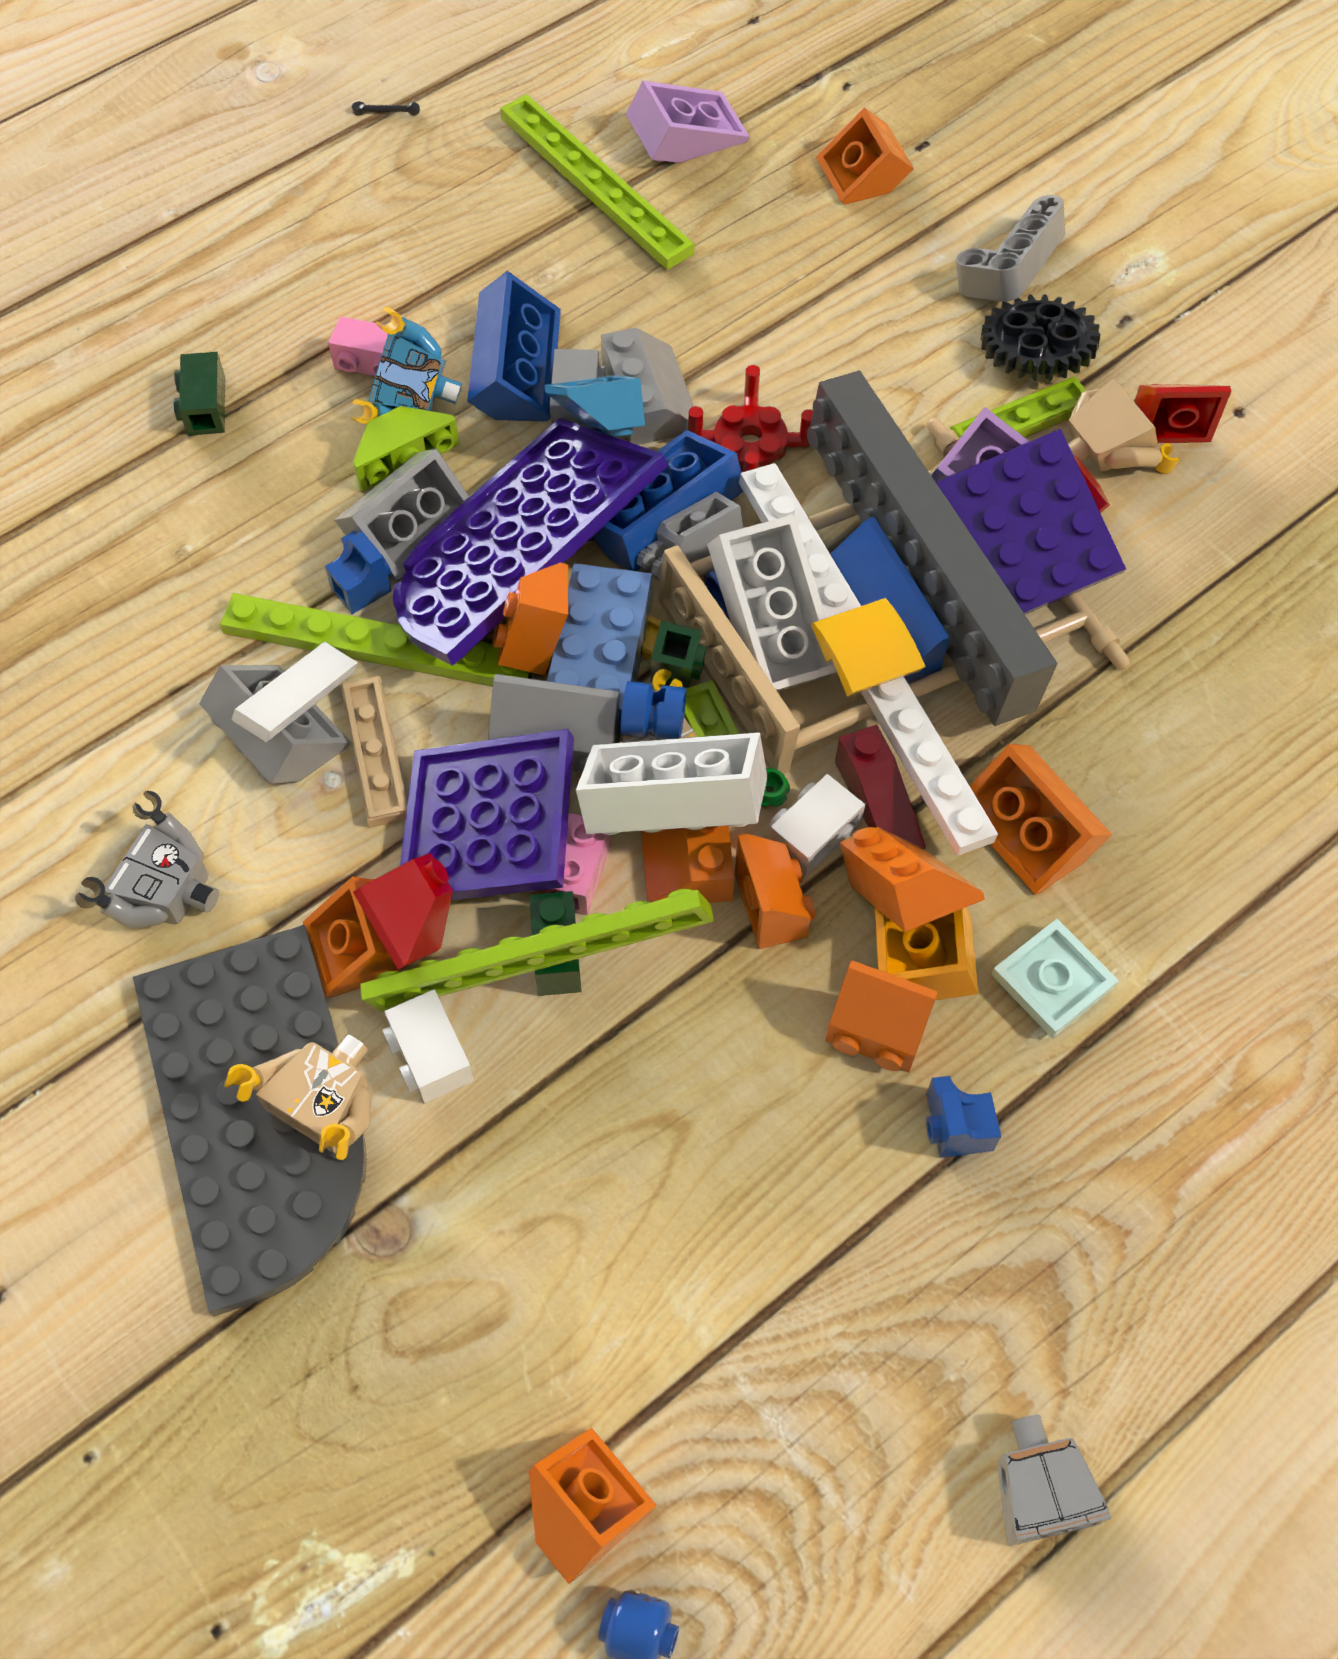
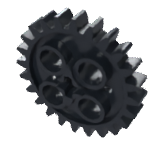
M1030 294L1027 301L1017 298L1014 300L1013 305L1003 301L1001 309L992 308L991 316L986 315L985 322L982 324L981 350H986V359H994V367L1005 365L1006 374L1016 370L1020 379L1026 374H1032L1033 381H1037L1040 375H1045L1049 381H1052L1053 374H1058L1065 379L1067 378L1068 370L1078 374L1080 373L1081 366L1089 367L1090 360L1096 358L1101 336L1099 333L1100 325L1094 323V315H1086L1087 308L1082 307L1075 310L1074 301L1062 304V297L1049 301L1046 294L1042 296L1041 300H1036Z

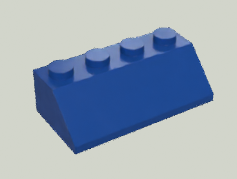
M508 270L479 292L467 402L494 420L547 422L551 419L550 396L545 393L544 385L552 384L554 350L558 349L561 309Z
M684 431L656 451L664 454L668 467L652 483L636 495L626 507L608 521L599 532L594 534L592 538L609 560L629 571H638L640 569V566L636 563L638 554H640L643 548L646 549L648 545L658 540L656 531L662 521L714 492H718L731 501L744 492L739 485L741 469L736 452L693 432Z
M875 517L868 518L830 555L861 606L886 598L902 619L926 666L916 673L904 676L909 684L942 669L950 637Z

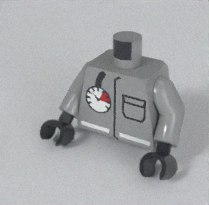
M145 791L143 795L152 802L153 811H145L135 802L132 806L133 813L136 817L143 820L152 819L155 822L154 825L146 824L106 886L95 877H87L81 882L84 887L93 890L95 898L87 897L79 892L75 896V901L81 908L87 909L97 905L101 907V913L132 929L157 926L163 922L178 924L191 906L208 913L214 908L219 897L218 889L205 884L209 874L203 864L204 854L192 834L170 812L163 813L160 810L162 801L157 793Z

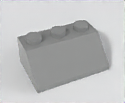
M637 327L602 334V366H606V377L617 375L636 377L641 380L645 425L633 427V434L627 435L628 441L639 445L676 437L688 430V411L694 405L672 347Z
M435 448L413 455L334 519V521L345 535L352 531L356 533L363 531L387 561L391 569V574L388 576L394 581H398L406 571L403 563L412 550L427 534L465 502L469 496Z
M220 665L199 704L210 715L212 722L221 728L234 742L236 749L246 755L255 765L261 777L271 784L301 781L349 746L350 741L316 704L268 742L258 738L231 720L234 710L285 671L279 665Z
M495 674L488 740L569 729L574 736L572 771L581 774L593 745L619 743L621 734L618 691Z

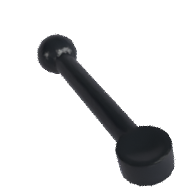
M357 101L352 104V110L358 116L363 115L365 112H408L410 115L416 116L420 112V106L416 102H411L409 105H365L363 102Z

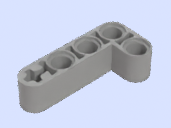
M1046 195L1037 198L997 251L972 248L959 253L956 257L960 294L966 297L1002 302L1019 298L1065 235L1063 199L1056 195Z

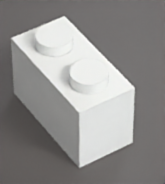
M826 774L817 784L814 782L809 783L801 791L797 802L789 810L783 808L772 818L769 824V840L786 844L790 858L798 859L802 875L806 878L840 845L841 841L847 839L861 825L865 804L830 775Z
M435 989L384 1011L390 1026L382 1030L392 1054L401 1051L407 1064L399 1068L410 1093L415 1090L419 1091L424 1104L474 1081L470 1064Z

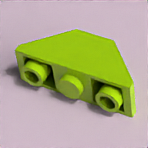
M400 406L368 421L353 460L359 489L363 492L378 485L418 452L436 448L439 454L459 445L457 424L452 414Z

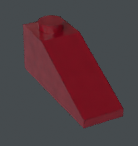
M876 724L839 737L835 764L849 791L865 804L863 818L867 826L879 827L925 849L926 845L896 759L878 725Z

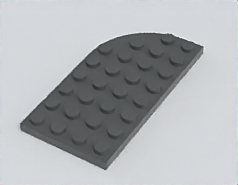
M305 925L133 977L206 1303L212 1317L279 1294L309 1275L314 1270L313 1266L327 1254L334 1244L338 1245L348 1230L356 1213L355 1207L361 1193L362 1183L365 1182L367 1157L364 1133L348 1147L347 1157L344 1160H339L336 1158V1154L327 1149H324V1152H319L318 1143L267 1112L256 1096L259 1090H253L251 1097L247 1101L242 1102L236 1098L240 1085H233L229 1088L224 1087L229 1069L234 1065L244 1064L252 1068L295 1049H302L311 1042L318 1044L331 1053L339 1045Z

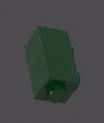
M218 351L180 354V370H175L174 372L175 385L179 393V398H174L176 420L183 421L188 436L225 433V374Z
M661 621L651 656L650 681H653L655 673L661 669L671 671L670 678L665 682L667 686H670L674 679H678L682 682V687L687 689L690 688L692 679L700 681L707 646L700 644L701 631Z

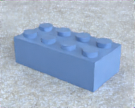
M574 563L568 586V616L553 653L547 681L618 691L621 733V715L627 681L637 682L642 647L648 627V617L653 603L652 573Z

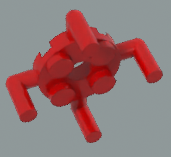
M749 365L745 371L744 405H730L722 411V416L718 419L714 430H703V409L701 407L693 406L688 411V431L736 452L740 469L743 472L770 465L779 457L781 460L786 453L787 447H810L807 429L810 427L813 410L806 409L802 412L800 432H788L787 426L781 418V412L777 408L758 406L760 368L756 365ZM746 435H755L759 438V440L756 442H747L743 440L742 437Z

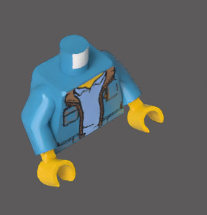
M384 307L382 310L390 314L392 319L387 325H382L376 321V325L387 333L388 336L368 401L374 404L361 399H354L352 403L363 406L364 413L360 417L351 416V419L361 424H367L368 421L400 406L431 411L435 397L456 404L462 383L442 376L447 360L441 357L442 351L439 344L425 327L401 317L390 307Z

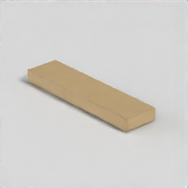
M375 676L341 683L369 828L406 820L407 799L381 677Z

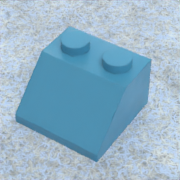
M614 375L544 385L545 393L581 423L588 427L598 428V431L604 434L610 433V436L633 434V427L645 425L640 378Z

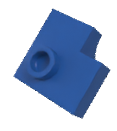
M352 531L342 537L341 540L344 548L339 558L325 566L331 590L351 614L358 612L391 592L388 579L391 569L384 556L363 531L359 533Z
M950 1076L932 1078L926 1092L931 1116L926 1118V1128L930 1143L937 1144L940 1158L994 1151L1001 1138V1132L991 1092L968 1094L959 1090L952 1082Z

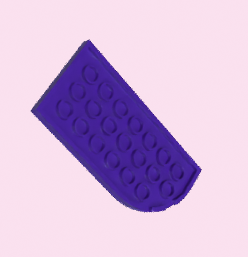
M558 418L427 534L409 554L403 563L406 571L401 582L395 583L393 590V605L396 608L398 622L406 636L419 649L453 666L506 617L503 616L506 597L509 592H516L520 578L552 565L564 563L573 556L581 546L599 532L608 521L626 507L636 495L652 483L668 467L664 454Z

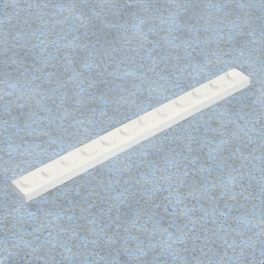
M774 463L740 473L739 485L762 523L795 514L826 618L860 607V603L777 465ZM902 677L862 691L863 697L956 856L994 843L998 835L997 831L905 678Z

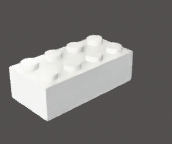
M795 514L723 533L713 539L707 546L731 624L776 691L779 692L837 673L833 661L826 663L811 626L813 622L825 619L826 616Z
M760 733L593 745L576 788L586 834L602 833L604 835H615L628 831L654 833L663 829L687 828L689 830H699L709 826L729 825L731 827H743L748 824H757L767 781Z

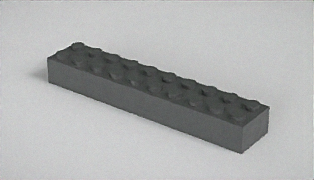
M859 370L819 382L816 399L813 401L810 427L807 429L809 444L822 457L828 474L834 477L840 485L844 499L848 504H852L860 517L861 524L873 516L877 520L950 637L946 652L955 665L958 677L967 683L974 694L978 708L982 713L987 714L994 726L1036 712L1056 669L1057 661L862 372Z

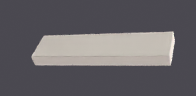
M324 642L235 708L231 720L263 741L268 742L355 672L358 662Z

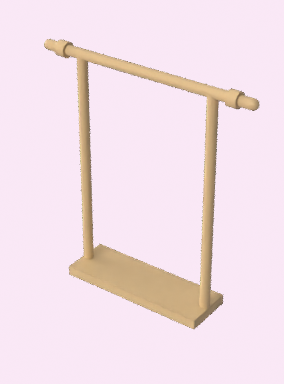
M931 418L928 421L927 428L936 439L935 445L946 456L960 438L953 430H948L940 419ZM935 469L928 471L930 475H932ZM844 503L808 517V519L817 531L858 514L852 504ZM678 545L664 550L658 600L674 624L701 631L700 644L707 646L703 669L709 678L713 680L718 692L745 733H760L764 760L769 768L777 769L783 774L788 773L795 750L875 716L868 703L865 702L800 730L801 726L699 577L715 570L711 556L709 555L690 563ZM1078 593L1062 599L1073 614L1036 629L1042 641L1046 643L1084 627L1092 637L1091 643L1100 655H1106L1117 669H1125L1130 663L1129 657L1118 645L1120 639L1110 627L1105 628ZM952 665L908 685L915 697L918 698L958 681L960 678L956 673L955 665Z

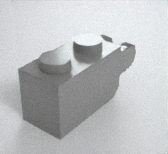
M714 492L660 523L656 531L658 540L640 551L636 563L645 572L652 570L651 573L655 576L654 578L660 581L664 550L678 545L690 563L709 556L710 553L707 545L720 534L743 528L740 505L718 492Z

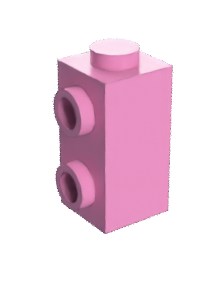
M339 317L328 342L334 369L376 376L388 334L380 329L376 323Z
M569 813L563 888L547 889L545 893L573 891L575 913L588 915L611 845V835H604L602 833L586 834L582 816Z

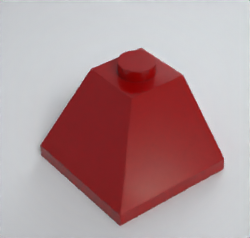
M1139 385L1134 402L1154 425L1157 443L1211 442L1232 391L1230 386Z
M431 853L412 859L353 891L398 970L437 952L442 946L453 890L448 883L449 877L445 867L440 861L434 859Z

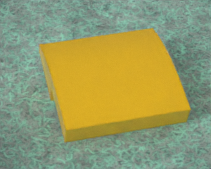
M886 598L811 624L826 663L833 661L847 697L916 673L926 667L908 629Z

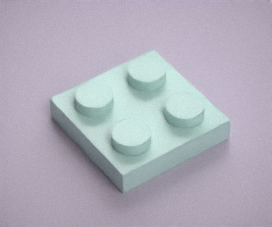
M1055 919L994 967L991 974L1052 1039L1111 992L1119 982L1058 919Z

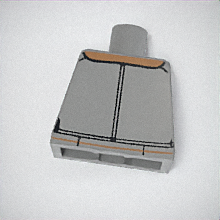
M1039 1414L1026 1416L1011 1422L1019 1450L1005 1453L998 1460L1006 1537L1009 1547L1098 1526L1111 1519L1110 1511L1073 1438L1048 1443Z

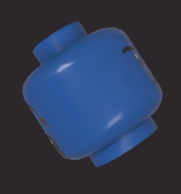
M629 1589L624 1591L618 1599L613 1597L609 1599L600 1624L598 1640L605 1642V1652L609 1659H660L661 1656L670 1659L678 1638L679 1626L671 1623L672 1611L667 1601Z

